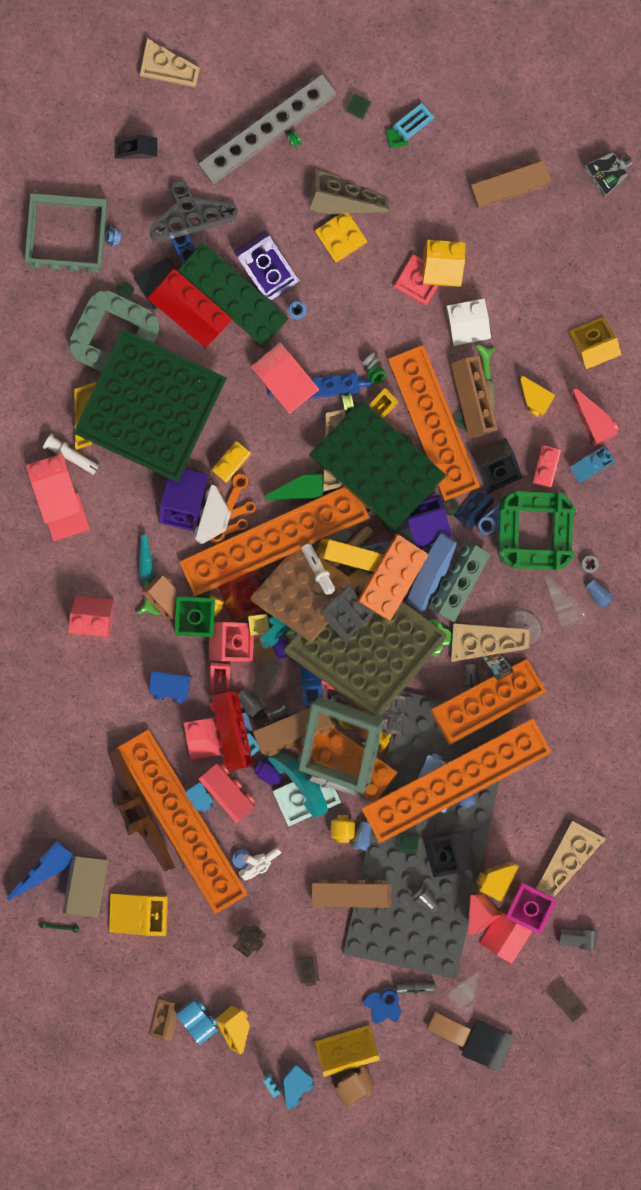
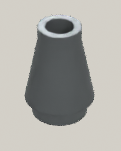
M246 689L238 694L239 700L248 716L250 715L254 718L263 711L262 702L248 693Z
M420 885L412 892L411 897L413 901L431 913H434L439 908V904L435 901L427 887Z

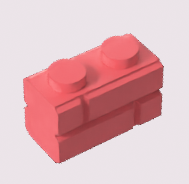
M541 446L532 484L546 488L552 487L561 452L560 449Z

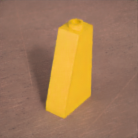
M321 539L316 551L319 558L374 572L383 556L380 553L328 539Z

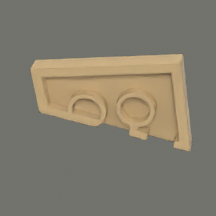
M147 38L140 77L196 88L200 68Z

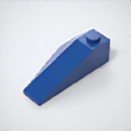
M61 840L57 841L40 859V862L27 874V877L9 894L7 899L10 901L63 871L65 868L69 870L72 855H77Z

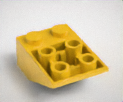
M111 893L109 932L149 936L167 935L168 895Z

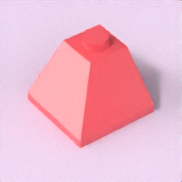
M216 718L184 723L191 760L225 755L224 750H221L219 746V738L221 736L219 730L217 731L215 728L214 720Z

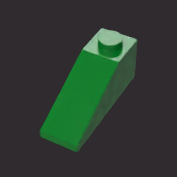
M309 471L307 475H302L265 495V500L323 497L322 475H319L318 471Z

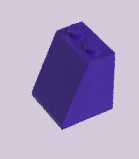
M184 469L178 483L168 478L160 506L159 523L195 532L209 475L201 471Z

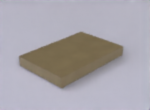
M72 855L62 913L99 917L109 860Z

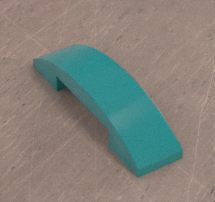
M283 751L268 758L279 774L285 771L307 800L303 805L314 819L328 812L322 791L317 783L307 780V775L312 776L311 774L299 770L300 762Z

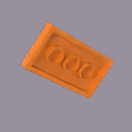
M395 534L357 601L386 620L391 621L429 554Z

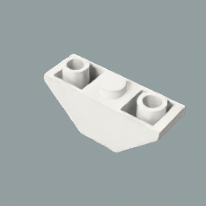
M211 485L210 490L208 489L206 492V505L200 511V525L196 526L194 532L195 540L200 544L226 531L231 511L219 489L214 485Z

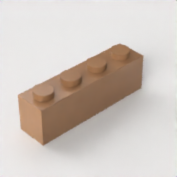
M534 160L527 163L528 166L526 167L516 166L509 169L510 172L508 173L498 172L491 175L492 178L490 179L480 178L473 181L474 184L471 185V191L477 209L549 186L551 180L545 162Z
M480 356L468 357L451 363L469 438L497 431L498 428Z
M309 709L253 731L261 753L272 756L279 753V749L284 747L285 749L295 747L297 742L302 741L307 733L305 725L310 718L311 713L308 712ZM320 712L316 734L321 733L323 735L331 732V728L336 727L332 716Z
M318 879V883H312V907L391 908L392 884H386V880H374V884H367V880H355V884H348V880H337V883H330V879Z

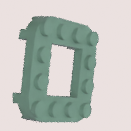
M99 291L90 298L69 343L70 351L77 361L101 373L110 355L91 346L90 343L105 312H109L140 327L136 336L154 343L160 332L158 319L153 312L110 291Z

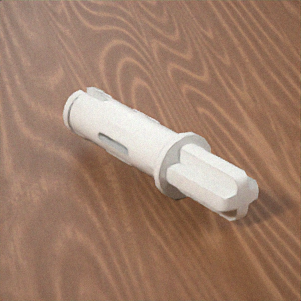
M310 543L305 544L301 550L316 576V582H319L326 595L332 594L335 591V587L329 578V572L324 569L313 546Z

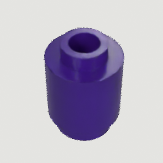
M261 760L254 771L257 778L271 786L274 783L278 785L283 777L268 761L264 762Z

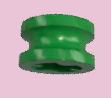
M294 129L291 134L286 133V137L293 149L296 148V145H302Z
M375 365L369 369L367 377L373 384H379L386 378V372L380 365Z

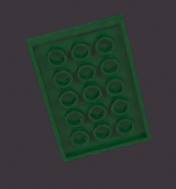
M362 400L309 453V456L393 531L446 478V474Z

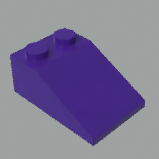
M265 230L233 251L262 295L269 301L299 282Z

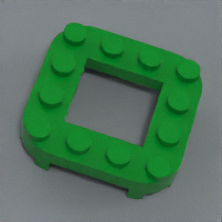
M517 491L502 497L498 508L497 552L502 564L513 569L560 570L570 563L575 555V551H572L573 513H576V508L565 494ZM519 511L552 513L551 551L518 549Z

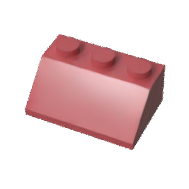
M217 763L201 776L199 780L237 823L255 807L253 805L255 801L249 793L244 794L240 790L242 785L236 778L232 780L227 775L230 771L228 772L224 764L219 765Z

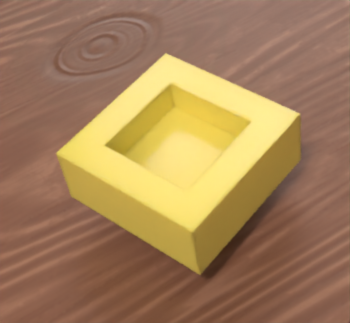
M267 614L248 616L250 636L262 635L269 630Z

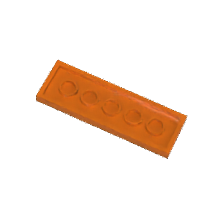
M526 659L501 674L499 673V675L433 708L430 712L450 745L545 694L547 691L530 662Z
M334 727L327 734H316L311 759L317 763L359 778L365 749ZM299 741L295 747L301 752L304 746H302V741ZM376 757L370 786L364 793L360 794L371 802L380 799L398 772Z

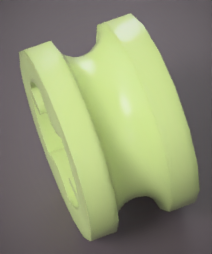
M348 393L347 396L341 395L345 411L349 408L353 409L351 393Z

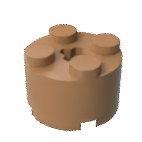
M364 1065L342 1071L337 1074L338 1079L336 1081L332 1079L330 1082L331 1087L342 1104H346L347 1107L355 1105L359 1098L363 1096L368 1097L374 1092L375 1082Z

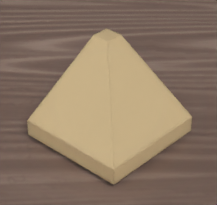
M358 568L349 576V578L359 584L358 593L363 591L371 574Z

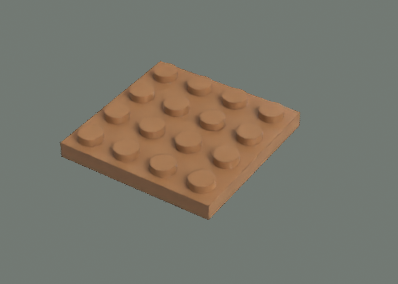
M298 550L288 555L251 596V601L312 643L328 624L320 611L347 586L350 585L356 592L359 589V584L322 558H319L324 569L329 572V578L335 587V591L332 594L326 595L319 582H316V576L302 550Z

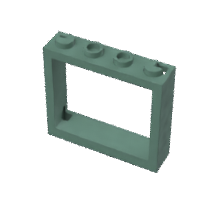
M30 193L25 263L34 269L48 266L50 270H60V267H65L67 271L79 272V269H87L86 272L98 273V270H103L108 210L107 199ZM37 204L101 209L97 263L33 258Z
M319 696L309 707L308 712L311 714L305 725L307 733L302 740L304 748L298 759V762H300L299 770L364 793L370 786L384 719ZM320 712L369 730L359 778L310 760Z

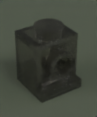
M317 957L298 959L301 983H305V986L317 985L316 981H320ZM307 969H311L313 971V974L311 976H307L305 974V971Z

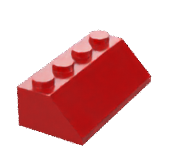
M175 269L170 270L147 298L204 348L232 320L231 317Z
M230 691L212 696L210 706L216 714L214 723L216 730H219L221 736L219 738V746L221 750H224L225 757H223L224 767L228 768L229 772L254 766L238 692Z

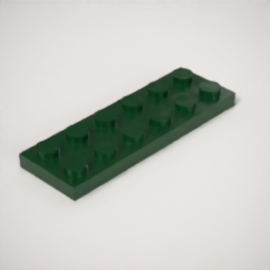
M203 242L177 271L231 317L239 327L262 347L267 345L289 319Z

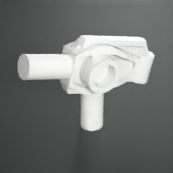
M276 847L266 855L263 853L257 854L254 857L245 854L243 861L249 864L245 869L239 871V876L244 880H248L259 873L266 872L271 864L270 861L281 854L280 849Z

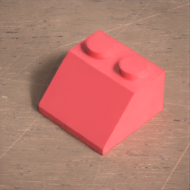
M214 622V636L209 637L208 660L253 661L254 636H250L249 623Z

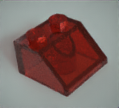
M259 570L218 586L232 622L263 610L251 601V596L264 583Z

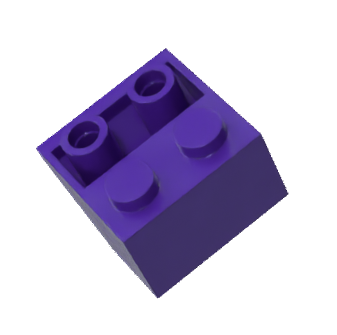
M440 495L426 498L407 517L416 547L436 542L441 533L450 538L452 537Z

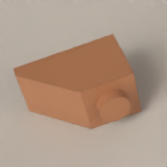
M162 575L156 576L141 593L166 619H174L176 617V589L172 585L173 582L167 576Z

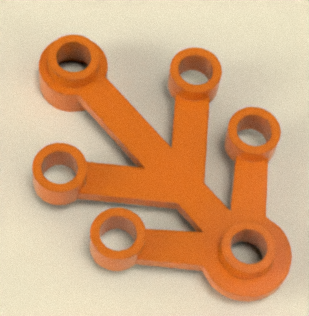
M237 474L233 478L234 488L227 501V506L231 511L229 519L245 513H253L256 510L255 504L251 501L247 502L244 506L233 509L241 490L245 489L248 485L247 477L243 474ZM238 479L244 480V484L242 486H239L237 484ZM248 504H252L254 506V509L252 511H248L246 509V506ZM245 519L238 520L236 524L227 526L226 531L221 533L219 538L214 537L210 541L214 544L222 543L226 539L227 534L238 530H246L248 527L247 521ZM244 521L246 523L245 528H240L239 522Z

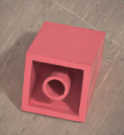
M76 596L70 613L68 633L111 637L114 599Z

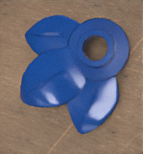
M387 988L381 993H371L365 999L363 1005L373 1008L372 1019L375 1024L383 1022L388 1017L393 1022H397L401 1015V1009L398 1005L399 996L394 989ZM389 994L393 996V1000L390 1002L385 999Z

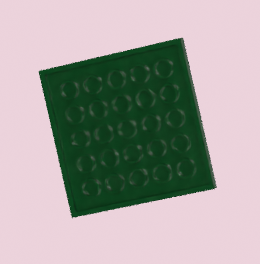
M122 329L73 434L178 483L227 377Z

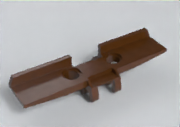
M119 748L112 751L108 755L122 795V801L113 805L115 808L118 807L129 830L127 832L128 836L138 832L144 838L164 871L175 868L154 821L151 819L141 799L142 796ZM127 809H133L137 818L134 822Z

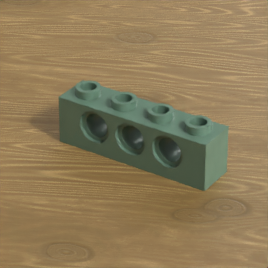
M464 541L428 608L442 617L455 622L491 554L474 544Z

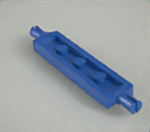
M357 373L310 378L319 388V391L309 399L341 396L343 394L348 395V393H351V395L359 394L360 387H372L370 379L360 380ZM269 391V397H273V394Z

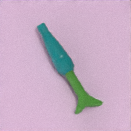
M140 535L139 577L143 581L145 589L154 578V569L148 535ZM145 596L144 604L136 612L137 614H142L146 611L154 615L161 614Z

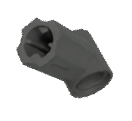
M560 928L559 945L579 947V949L596 950L598 931Z

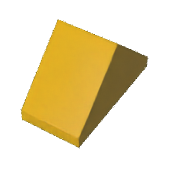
M384 388L369 404V407L381 418H384L399 401Z

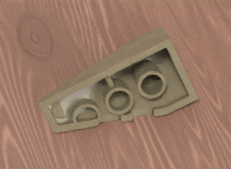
M315 169L309 195V210L326 214L389 211L388 197L368 188L361 191L355 186L356 183L352 181L346 184L338 180L339 175Z

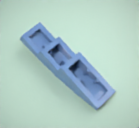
M444 533L439 535L429 551V555L415 579L406 602L419 612L425 611L430 595L436 592L441 576L446 575L457 544L456 541Z

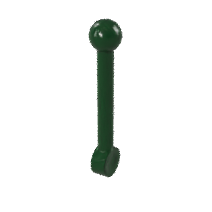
M39 923V928L72 930L74 933L79 931V926L77 925L71 927Z

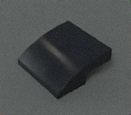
M168 257L134 277L146 299L170 270L175 269ZM148 300L153 310L158 309L157 306H155L150 300Z
M476 1020L461 1055L481 1065L500 1071L514 1036Z

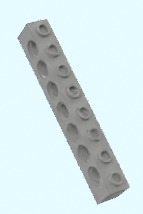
M323 74L319 77L317 75L312 77L308 81L309 84L304 88L302 86L297 88L289 99L283 98L277 103L278 107L265 111L260 120L251 121L246 126V130L242 133L240 131L236 132L231 136L232 140L226 144L223 142L218 145L214 153L204 155L200 159L199 167L211 184L217 183L336 96V92ZM310 91H315L318 96L315 99H310L307 94ZM293 103H301L302 108L294 110L292 108ZM280 113L286 114L287 119L285 121H279L276 118L277 115ZM268 124L272 129L270 132L265 133L261 130V127ZM250 135L256 138V141L252 144L246 142V138ZM233 147H239L241 152L233 155L230 150ZM217 158H223L225 160V164L222 166H217L215 164V160Z

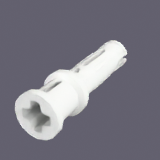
M52 433L50 434L43 449H49L57 455L63 454L67 460L92 475L95 474L96 471L89 466L98 469L99 464L69 448L67 442L63 443L56 439Z

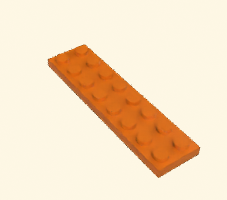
M424 345L389 358L388 362L426 457L446 474V478L438 485L444 501L480 488Z

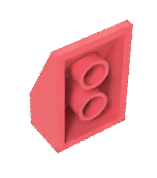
M281 343L277 344L250 366L260 381L289 414L319 391V388Z
M574 389L570 393L592 446L609 440L618 434L617 430L619 428L615 419L611 420L607 413L578 389Z
M63 454L26 465L45 524L82 513Z

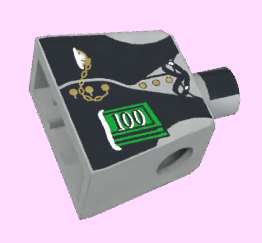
M611 153L586 164L584 170L603 198H605L627 178L628 173L625 168L633 163L627 154L618 159L614 153Z

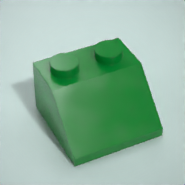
M176 597L175 636L213 637L215 598Z

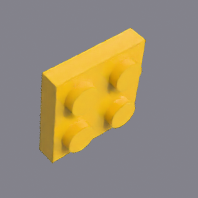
M341 213L315 230V233L335 263L368 242L349 213Z

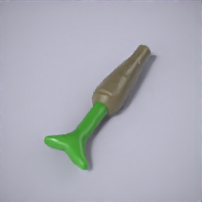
M476 345L475 347L482 358L483 372L494 412L496 388L494 381L491 379L490 357L496 348L490 347L486 349L481 345Z

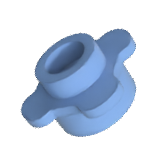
M109 226L105 233V241L107 245L114 247L120 243L121 232Z

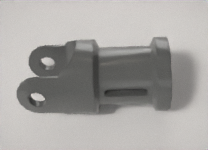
M282 702L280 706L272 710L267 709L257 714L254 720H259L263 717L268 718L267 723L259 727L261 729L284 718H288L290 715Z

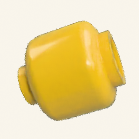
M337 815V819L331 820L330 837L335 839L334 842L350 843V840L355 837V821L349 819V815Z

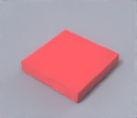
M414 254L410 257L394 285V288L427 306L438 285L423 284V259Z
M78 493L76 495L82 513L47 523L53 541L90 530Z

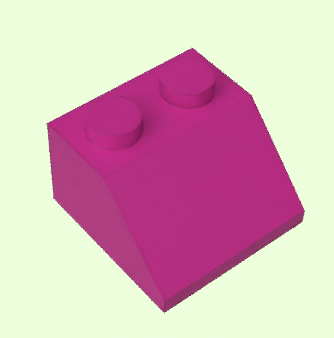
M520 882L505 918L541 935L557 899Z

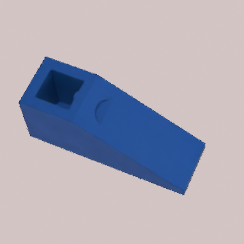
M300 664L304 706H310L319 696L322 697L321 679Z

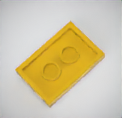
M370 1025L315 1041L324 1077L380 1060Z

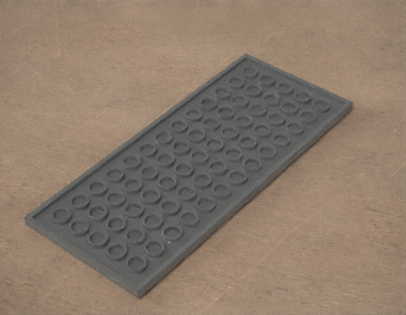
M401 691L385 761L386 765L398 773L381 798L418 779L427 755L432 756L435 753L443 757V762L448 763L509 731L513 715L506 714L449 745L430 712L433 708L447 701ZM499 781L474 793L476 805L461 809L457 802L448 807L445 813L440 811L379 843L371 828L370 847H367L360 880H367V884H374V880H386V884H392L391 908L353 907L344 955L453 979L457 978L469 923L471 895H474L476 891V880L481 868ZM467 830L476 867L461 873L433 877L424 840ZM418 886L427 887L435 901L439 904V908L434 913L413 901L411 894Z

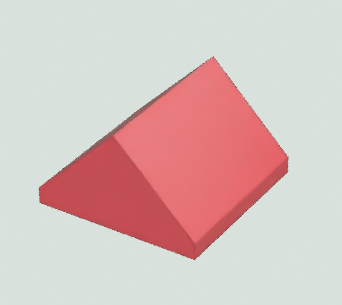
M483 893L471 895L468 934L482 932L501 915Z
M499 911L501 915L491 923L480 944L497 956L513 963L532 931L505 918L506 914Z

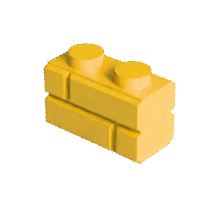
M235 441L231 449H228L211 471L227 484L250 457L251 453Z

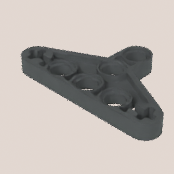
M177 181L173 183L170 192L175 204L151 225L149 235L152 240L161 242L230 223L236 219L238 208L229 202L193 198L187 184ZM176 188H182L184 190V193L177 194L174 190ZM182 204H190L192 208L185 210L182 208ZM208 214H213L216 216L217 219L211 221L207 219L206 216ZM196 219L199 224L191 225L189 220ZM178 224L181 226V229L174 230L171 225Z

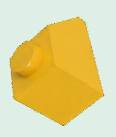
M522 376L519 382L525 405L529 408L528 412L536 417L539 415L543 417L555 394Z
M231 1006L219 1015L215 1021L230 1050L241 1054L244 1051L250 1025L246 1019L248 1017L246 1012L241 1008L238 1009Z

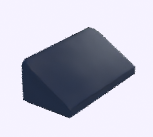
M477 488L454 514V517L472 530L495 500L488 493Z

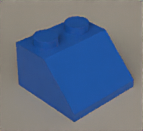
M152 671L149 694H153L154 699L164 700L165 697H172L173 702L183 703L184 700H188L192 677Z

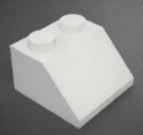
M485 298L446 307L453 346L491 339Z

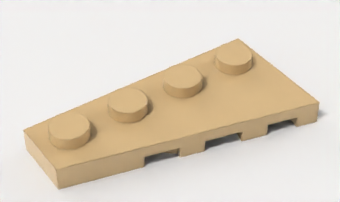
M454 623L451 662L528 649L530 629Z

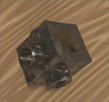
M253 923L247 928L243 926L237 934L239 938L233 947L248 958L254 951L258 952L264 945L262 940L266 934Z

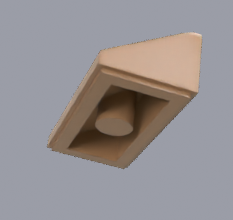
M158 998L149 1036L172 1041L177 1021L176 1011L179 1010L181 1003Z

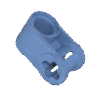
M499 504L477 523V530L481 535H489L498 528ZM483 521L490 523L491 529L489 531H484L481 528Z

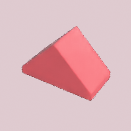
M211 663L210 693L222 694L229 692L231 664Z

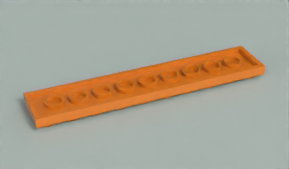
M343 487L180 561V565L194 597H197L301 550L305 544L310 543L312 545L370 517L364 504Z
M534 718L361 809L377 840L381 843L550 754L551 751Z
M149 729L117 747L116 749L119 748L136 786L213 914H217L248 895L199 812L196 811L192 801L186 796L184 787Z

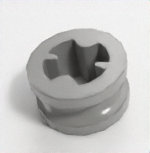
M372 352L362 365H366L369 371L380 358L375 357V353Z
M594 556L585 557L581 562L582 569L587 573L595 572L599 567L598 559ZM587 559L589 561L591 559L594 560V569L586 568L587 564L585 563V561Z

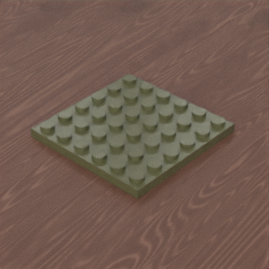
M401 602L391 621L386 620L370 609L374 615L345 642L328 623L312 643L298 634L285 648L284 653L366 713L380 717L447 638V634Z

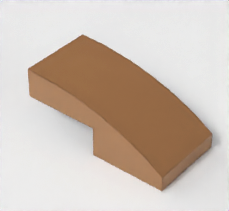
M435 1011L426 1027L427 1030L462 1047L471 1032L470 1028Z

